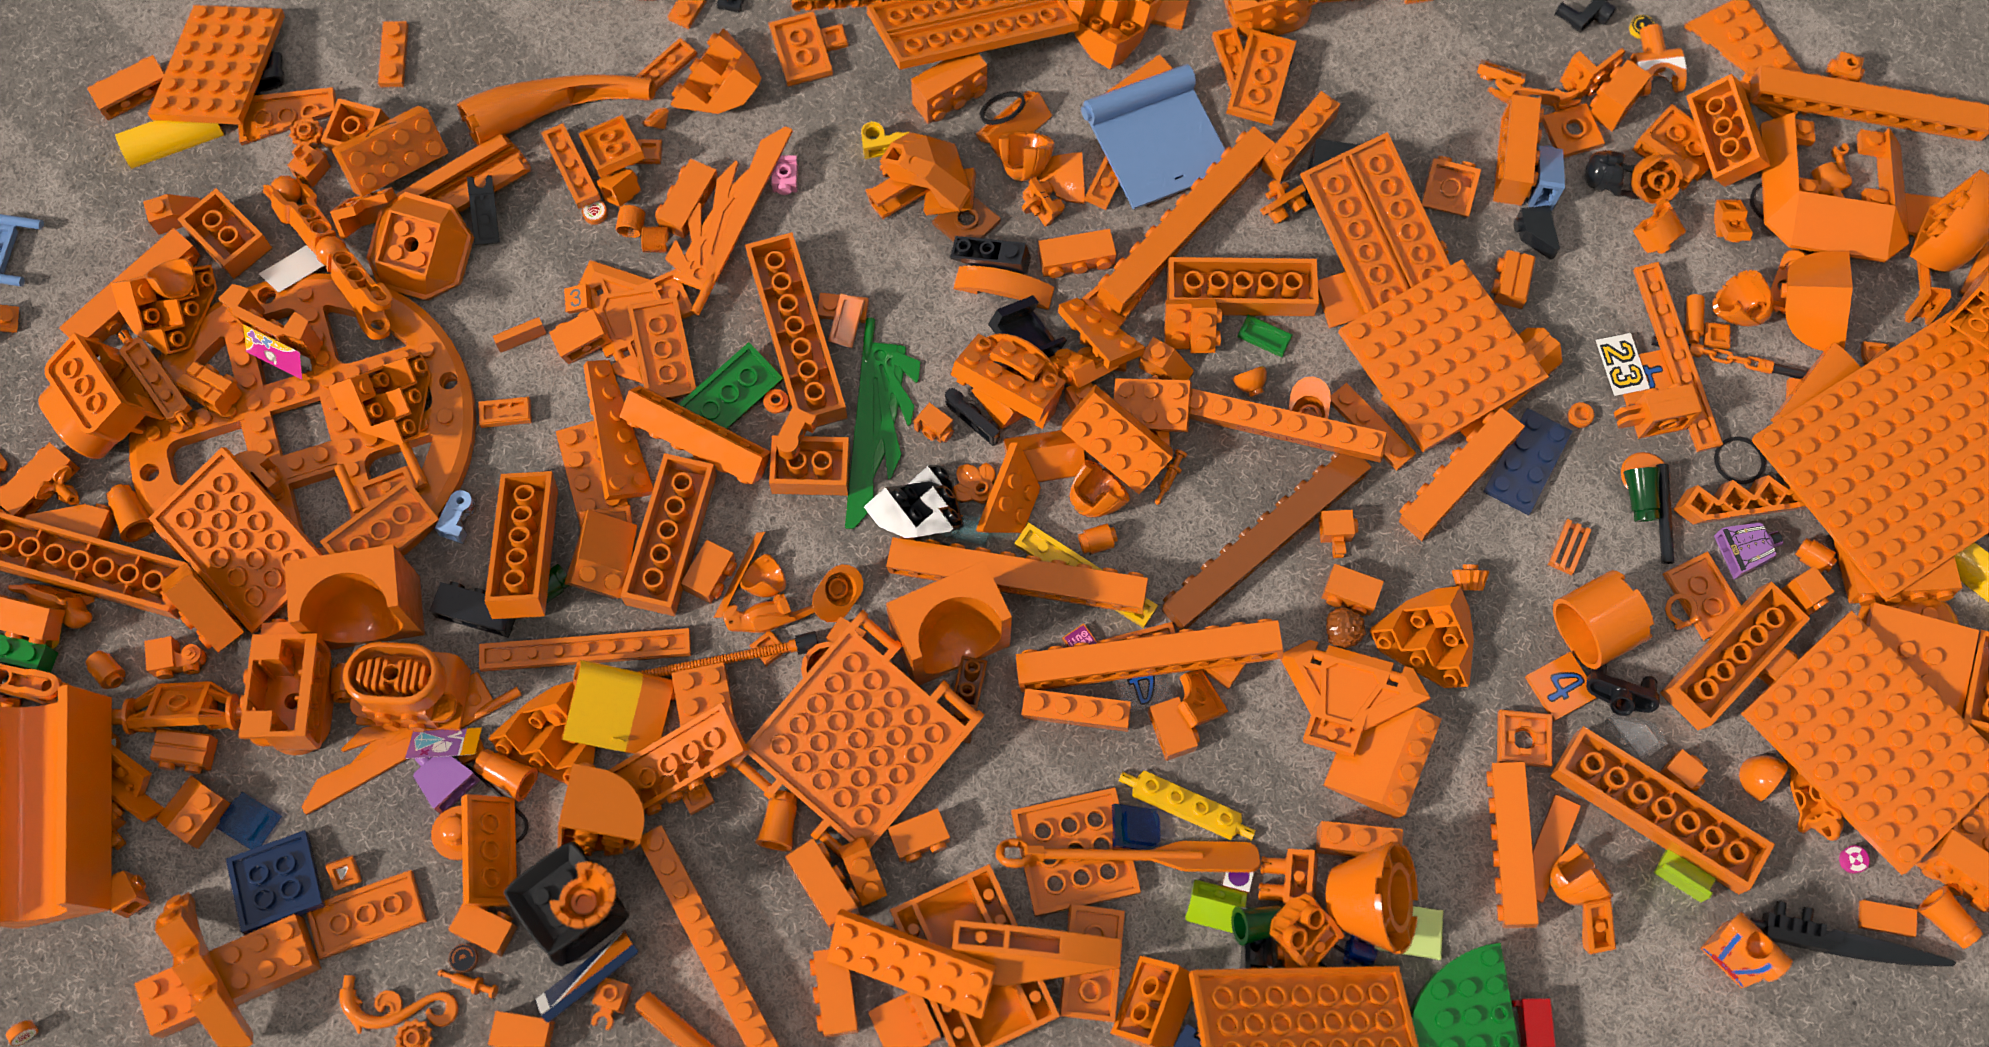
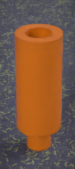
M1692 294L1686 297L1685 335L1689 336V343L1695 344L1699 343V337L1704 334L1705 297L1700 294Z

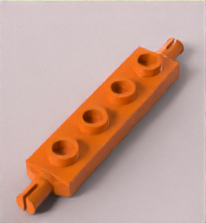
M122 330L123 334L119 332L118 337L124 343L119 350L120 354L162 414L171 424L178 420L184 430L190 429L187 424L192 427L193 422L186 414L193 408L148 344L140 337L132 338L127 330Z

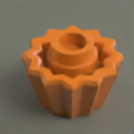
M312 117L295 121L294 126L290 127L291 133L289 137L293 139V144L299 145L301 148L307 144L314 149L322 143L323 128L319 126V121H314Z
M1463 564V570H1452L1456 586H1460L1462 590L1483 591L1489 570H1478L1479 565Z
M417 1018L413 1021L406 1020L403 1026L398 1027V1034L394 1037L397 1042L395 1047H429V1043L433 1040L431 1036L432 1028L427 1027L426 1021L420 1022Z

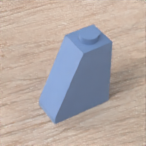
M1539 146L1537 150L1540 151V158L1538 164L1535 165L1538 179L1536 186H1532L1528 207L1550 205L1552 211L1565 189L1563 149L1553 146Z

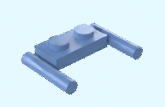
M0 214V284L22 287L24 285V277L4 274L18 234L16 227L42 230L44 222L38 219Z

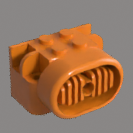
M1224 0L1232 27H1235L1240 35L1248 38L1250 29L1267 34L1273 33L1275 36L1300 29L1308 21L1312 5L1319 3L1321 0Z
M74 333L46 363L45 376L50 385L39 396V407L62 441L83 456L101 459L130 432L143 434L146 431V426L142 419L146 415L162 421L165 419V416L117 348Z
M317 633L252 634L248 669H245L243 674L245 693L240 698V708L242 710L239 730L240 739H250L257 746H273L276 750L287 755H304L320 749L331 729L334 701L333 696H331V652Z
M372 642L360 647L349 657L343 671V682L347 692L351 695L350 709L357 716L355 723L357 725L383 726L384 729L397 731L399 727L409 728V730L414 732H424L425 729L461 731L471 670L455 654L432 652L419 644Z

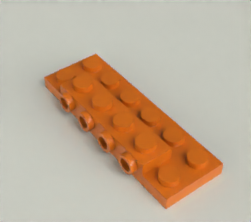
M721 702L610 768L608 771L619 775L633 787L641 800L644 814L647 813V816H652L662 810L661 805L668 801L671 804L681 800L684 797L682 792L687 789L695 791L703 787L706 778L711 776L714 779L724 775L727 772L725 767L730 765L732 760L749 750L727 703Z

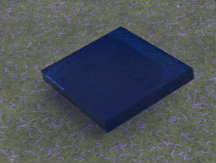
M242 792L239 797L232 801L220 818V823L216 828L251 850L262 846L282 816Z
M1112 804L1113 847L1135 850L1158 848V843L1161 840L1160 817L1156 809Z

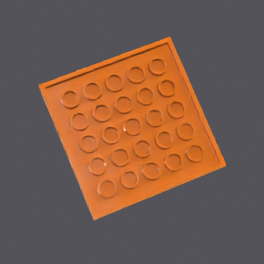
M1463 259L1341 327L1338 331L1341 338L1422 452L1429 450L1487 416L1491 411L1494 412L1547 381L1549 378L1548 374Z

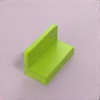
M1665 850L1653 873L1699 902L1710 899L1713 894L1710 889L1716 878L1673 851Z
M1194 879L1185 920L1233 933L1231 925L1232 911L1235 907H1246L1247 893Z

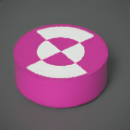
M1849 846L1841 851L1839 862L1846 872L1857 874L1867 869L1869 866V856L1863 848Z

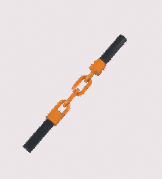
M1653 336L1651 345L1659 347L1656 336ZM1688 344L1692 356L1700 358L1703 354L1710 356V359L1715 362L1724 364L1736 362L1744 364L1750 370L1767 374L1775 373L1797 379H1802L1808 372L1807 370L1776 364L1772 360L1753 356L1743 358L1734 356L1732 352L1718 348L1708 350L1704 349V345ZM1716 352L1729 355L1726 358L1727 360L1715 358L1717 356ZM1751 360L1758 361L1757 367L1749 365L1752 362Z

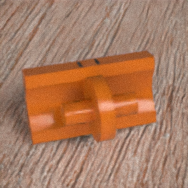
M1034 177L1029 180V186L1023 192L1025 203L1022 205V210L1026 214L1033 212L1046 227L1052 224L1055 217L1062 214L1065 205L1061 199L1051 200L1049 196L1052 193V186L1048 181L1039 182Z
M1276 180L1269 183L1270 191L1265 195L1267 199L1275 197L1276 200L1261 208L1260 212L1263 215L1268 213L1273 222L1277 224L1289 216L1282 204L1288 202L1293 212L1300 210L1307 205L1302 194L1306 190L1303 184L1285 194L1284 190L1289 188L1286 181L1282 184Z

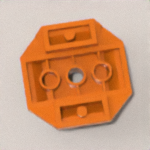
M404 192L379 210L366 258L377 283H383L386 287L396 292L429 301L461 285L474 236L469 228H467L455 206ZM418 240V248L412 251V243Z

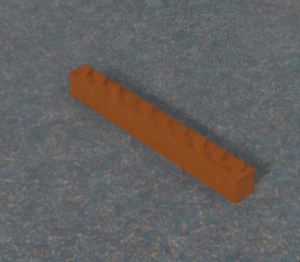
M1335 452L1330 458L1332 461L1327 466L1324 464L1320 465L1312 473L1313 477L1308 482L1304 479L1294 488L1295 493L1290 497L1287 495L1283 496L1276 503V509L1271 513L1269 511L1264 512L1257 519L1258 524L1252 529L1250 527L1244 529L1238 536L1240 539L1234 544L1229 542L1219 552L1221 555L1217 559L1213 560L1210 558L1201 567L1202 571L1196 576L1192 574L1182 583L1183 587L1178 592L1173 590L1163 599L1164 603L1161 611L1179 630L1188 629L1317 519L1322 511H1326L1365 478L1372 466L1365 459Z

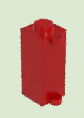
M1551 999L1512 1000L1511 1005L1512 1007H1517L1521 1047H1555Z

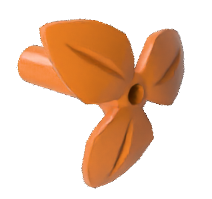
M64 465L57 468L52 473V478L55 482L43 481L35 491V498L45 500L50 498L54 492H57V498L60 501L70 505H78L79 496L76 489L72 485H64V482L72 476L71 467Z

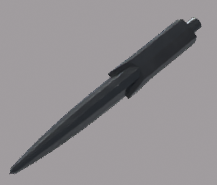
M1776 901L1774 913H1763L1762 920L1750 919L1773 942L1853 959L1891 964L1952 967L1956 964L1954 960L1907 946L1836 929L1828 931L1827 924L1814 923V908L1803 907L1800 920V918L1786 917L1787 903Z

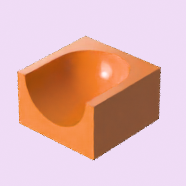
M393 544L285 561L288 623L300 634L317 633L330 650L425 635L420 576Z
M985 560L886 603L890 634L895 641L898 639L903 646L898 650L911 680L918 686L959 669L962 656L981 659L1010 646L1012 616Z

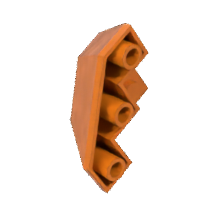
M1068 0L1069 8L1079 22V30L1074 31L1075 36L1091 59L1110 70L1123 63L1138 46L1162 3V0Z
M722 28L719 34L714 32L707 41L709 47L702 58L699 59L697 57L689 67L692 71L683 85L679 83L671 93L674 99L670 105L675 108L719 114L745 104L758 87L761 76L754 61L727 30Z
M909 132L891 142L880 159V163L891 180L929 188L940 207L961 211L972 193L954 143Z
M211 264L193 267L195 271L193 289L186 296L177 299L166 298L155 292L145 276L111 283L117 308L133 333L164 354L189 349L217 291Z
M418 352L347 378L328 387L338 410L360 432L402 444L420 435L431 374L422 353Z
M1460 586L1436 588L1411 598L1371 627L1370 633L1379 652L1406 667L1413 668L1415 672L1443 688L1469 686L1474 635L1470 608Z
M572 681L555 685L528 701L488 738L500 754L522 764L535 767L538 772L567 785L573 763L579 765L580 763L594 764L595 746L562 740L575 688Z

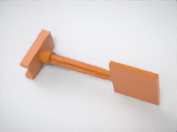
M1905 193L1908 234L1913 235L1915 241L1929 207L1940 200L1941 197ZM1917 261L1920 290L1918 291V297L1905 313V322L1910 323L1914 317L1925 318V325H1929L1951 299V289L1932 287L1930 268Z

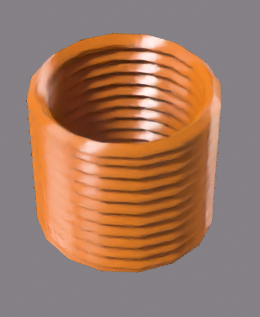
M634 205L621 206L619 208L616 231L625 237L637 238L641 236L646 216L645 211Z
M644 226L641 235L643 253L668 252L666 246L669 240L668 228Z

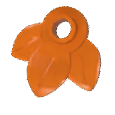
M987 462L978 469L970 464L958 466L956 475L959 483L953 486L957 501L964 503L974 500L981 504L987 503L993 488V481L996 477L994 468ZM985 488L984 491L978 492L979 489Z

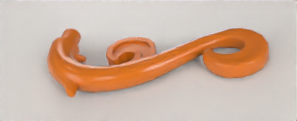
M344 975L343 989H340L339 993L341 1008L354 1025L358 1034L362 1033V1027L382 1029L399 1024L429 1003L437 1000L446 1003L445 1012L442 1015H435L431 1008H428L425 1012L427 1019L434 1026L445 1027L450 1025L456 1019L459 1010L458 1002L454 996L447 992L432 993L403 1008L401 996L394 991L385 990L376 996L374 1005L380 1013L384 1012L386 1006H389L390 1012L384 1016H373L364 1012L358 1005L363 1002L356 996L357 990H354L355 976Z

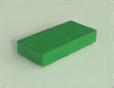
M1247 315L1237 337L1279 357H1283L1293 334L1251 315Z

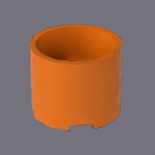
M1615 570L1602 574L1556 599L1553 603V616L1559 633L1574 656L1591 669H1597L1653 637L1650 633V626L1654 624L1644 597L1638 589L1633 591L1623 581L1625 576Z

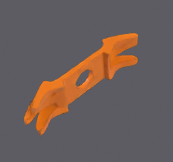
M1496 78L1495 84L1502 91L1493 87L1488 88L1492 95L1508 104L1512 94L1521 96L1539 95L1541 96L1539 97L1541 98V104L1552 106L1555 111L1576 106L1581 102L1579 99L1572 100L1579 95L1580 90L1565 93L1555 88L1554 92L1521 87L1520 83L1509 85Z

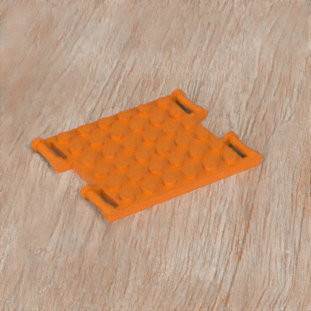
M863 609L746 743L749 751L732 760L729 765L734 770L737 768L764 791L763 795L768 799L776 793L782 784L823 819L810 836L815 840L819 839L841 859L838 848L843 845L825 831L828 826H832L850 843L863 837L870 849L985 715L980 710L976 711L950 689V684L945 680L929 695L897 668L890 659L903 646L898 639L895 641L867 617L869 614ZM859 625L888 648L884 655L855 631ZM941 695L970 719L966 725H963L937 702ZM747 755L751 756L773 775L776 780L771 784L743 759Z

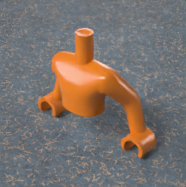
M1847 143L1841 144L1840 151L1837 149V146L1832 148L1831 156L1835 159L1836 164L1829 162L1820 165L1810 173L1814 180H1818L1819 194L1844 198L1841 191L1852 185V177L1847 171L1844 156L1849 151Z

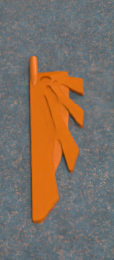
M783 127L762 139L750 168L734 184L733 181L738 167L737 161H734L717 179L713 209L702 224V206L700 203L697 204L688 218L692 242L685 255L678 241H674L666 255V261L676 269L673 279L701 290L690 310L694 315H700L793 133L791 128Z
M479 673L471 674L461 729L522 696L518 687L493 699ZM383 726L362 728L341 750L346 752L367 744L369 745L351 764L316 780L302 805L304 813L306 815L311 814L407 760L405 757L414 731L401 727L397 731L386 730ZM425 729V731L437 730V729Z

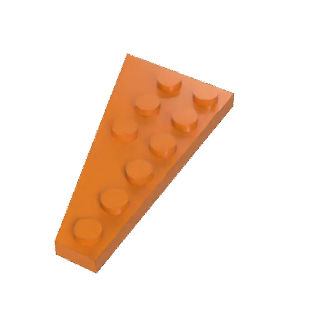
M1731 0L1687 22L1684 26L1688 31H1693L1700 36L1701 40L1707 45L1710 44L1719 50L1722 56L1745 73L1749 68L1757 71L1760 66H1773L1778 69L1796 70L1797 72L1804 73L1748 0ZM1799 111L1802 115L1808 114L1807 112Z

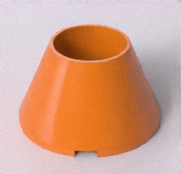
M1399 841L1386 843L1333 867L1329 873L1326 885L1328 915L1334 920L1339 929L1394 954H1403L1410 948L1418 919L1417 916H1413V901H1418L1416 871L1409 850L1405 845H1399Z

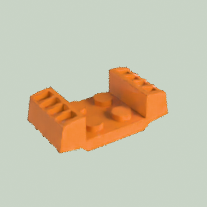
M232 284L218 298L223 303L222 305L227 308L226 310L230 312V315L234 317V320L240 323L242 327L244 324L300 352L301 356L316 360L323 341L316 334V331L312 329L313 327L300 314L294 312L285 326L274 319H271L269 322L263 319L262 315L265 310L251 291Z

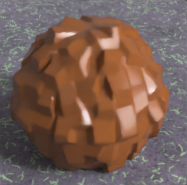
M1336 608L1328 614L1326 632L1328 634V642L1333 644V646L1347 649L1357 645L1366 635L1364 619L1359 613L1347 608Z

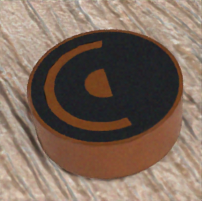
M467 944L454 947L449 955L450 966L460 973L472 971L478 963L477 951Z

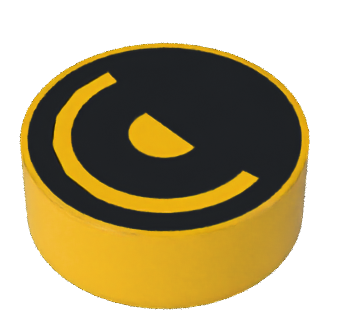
M1638 15L1630 23V33L1634 37L1641 39L1640 29L1654 24V21L1646 15Z

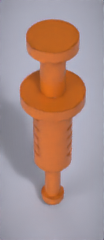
M1176 449L1175 454L1177 456L1173 464L1168 463L1166 465L1168 470L1161 482V491L1157 499H1155L1156 505L1161 503L1164 493L1169 491L1177 473L1181 474L1182 472L1178 466L1182 458L1187 457V453L1182 450Z
M442 969L438 971L439 976L450 978L452 983L470 989L474 995L482 991L488 993L489 998L494 999L498 994L499 986L495 984L492 987L484 985L482 977L474 979L460 973L450 974Z

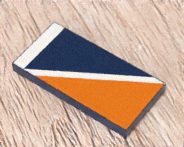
M626 930L535 999L540 1015L546 1023H549L638 954L639 951Z

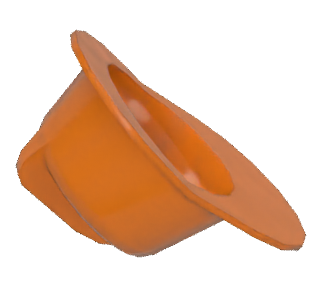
M1313 376L1304 377L1299 380L1292 388L1288 410L1328 419L1331 394L1327 384L1322 379Z
M841 564L833 567L823 577L812 598L814 612L821 620L835 623L840 616L844 618L849 613L863 591L864 582L860 572L851 565Z

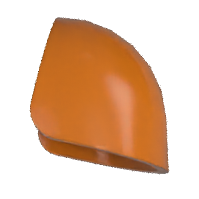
M174 259L151 268L146 272L145 278L153 290L161 296L177 299L186 296L193 289L195 271L188 259Z
M764 554L747 567L740 581V586L757 597L768 598L780 594L786 587V580L776 560L771 555Z
M1770 755L1750 757L1745 760L1740 768V782L1748 794L1758 801H1763L1783 779L1788 770V765Z

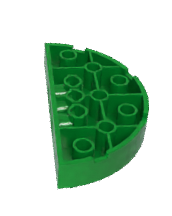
M1501 943L1475 948L1458 956L1441 967L1424 984L1410 1008L1418 1047H1519Z

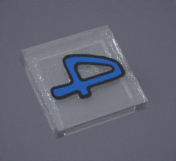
M1166 674L1112 681L1118 700L1131 702V714L1148 710L1150 706L1173 699Z

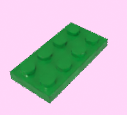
M748 342L678 405L725 429H729L757 404L766 393L775 388L783 380V377Z

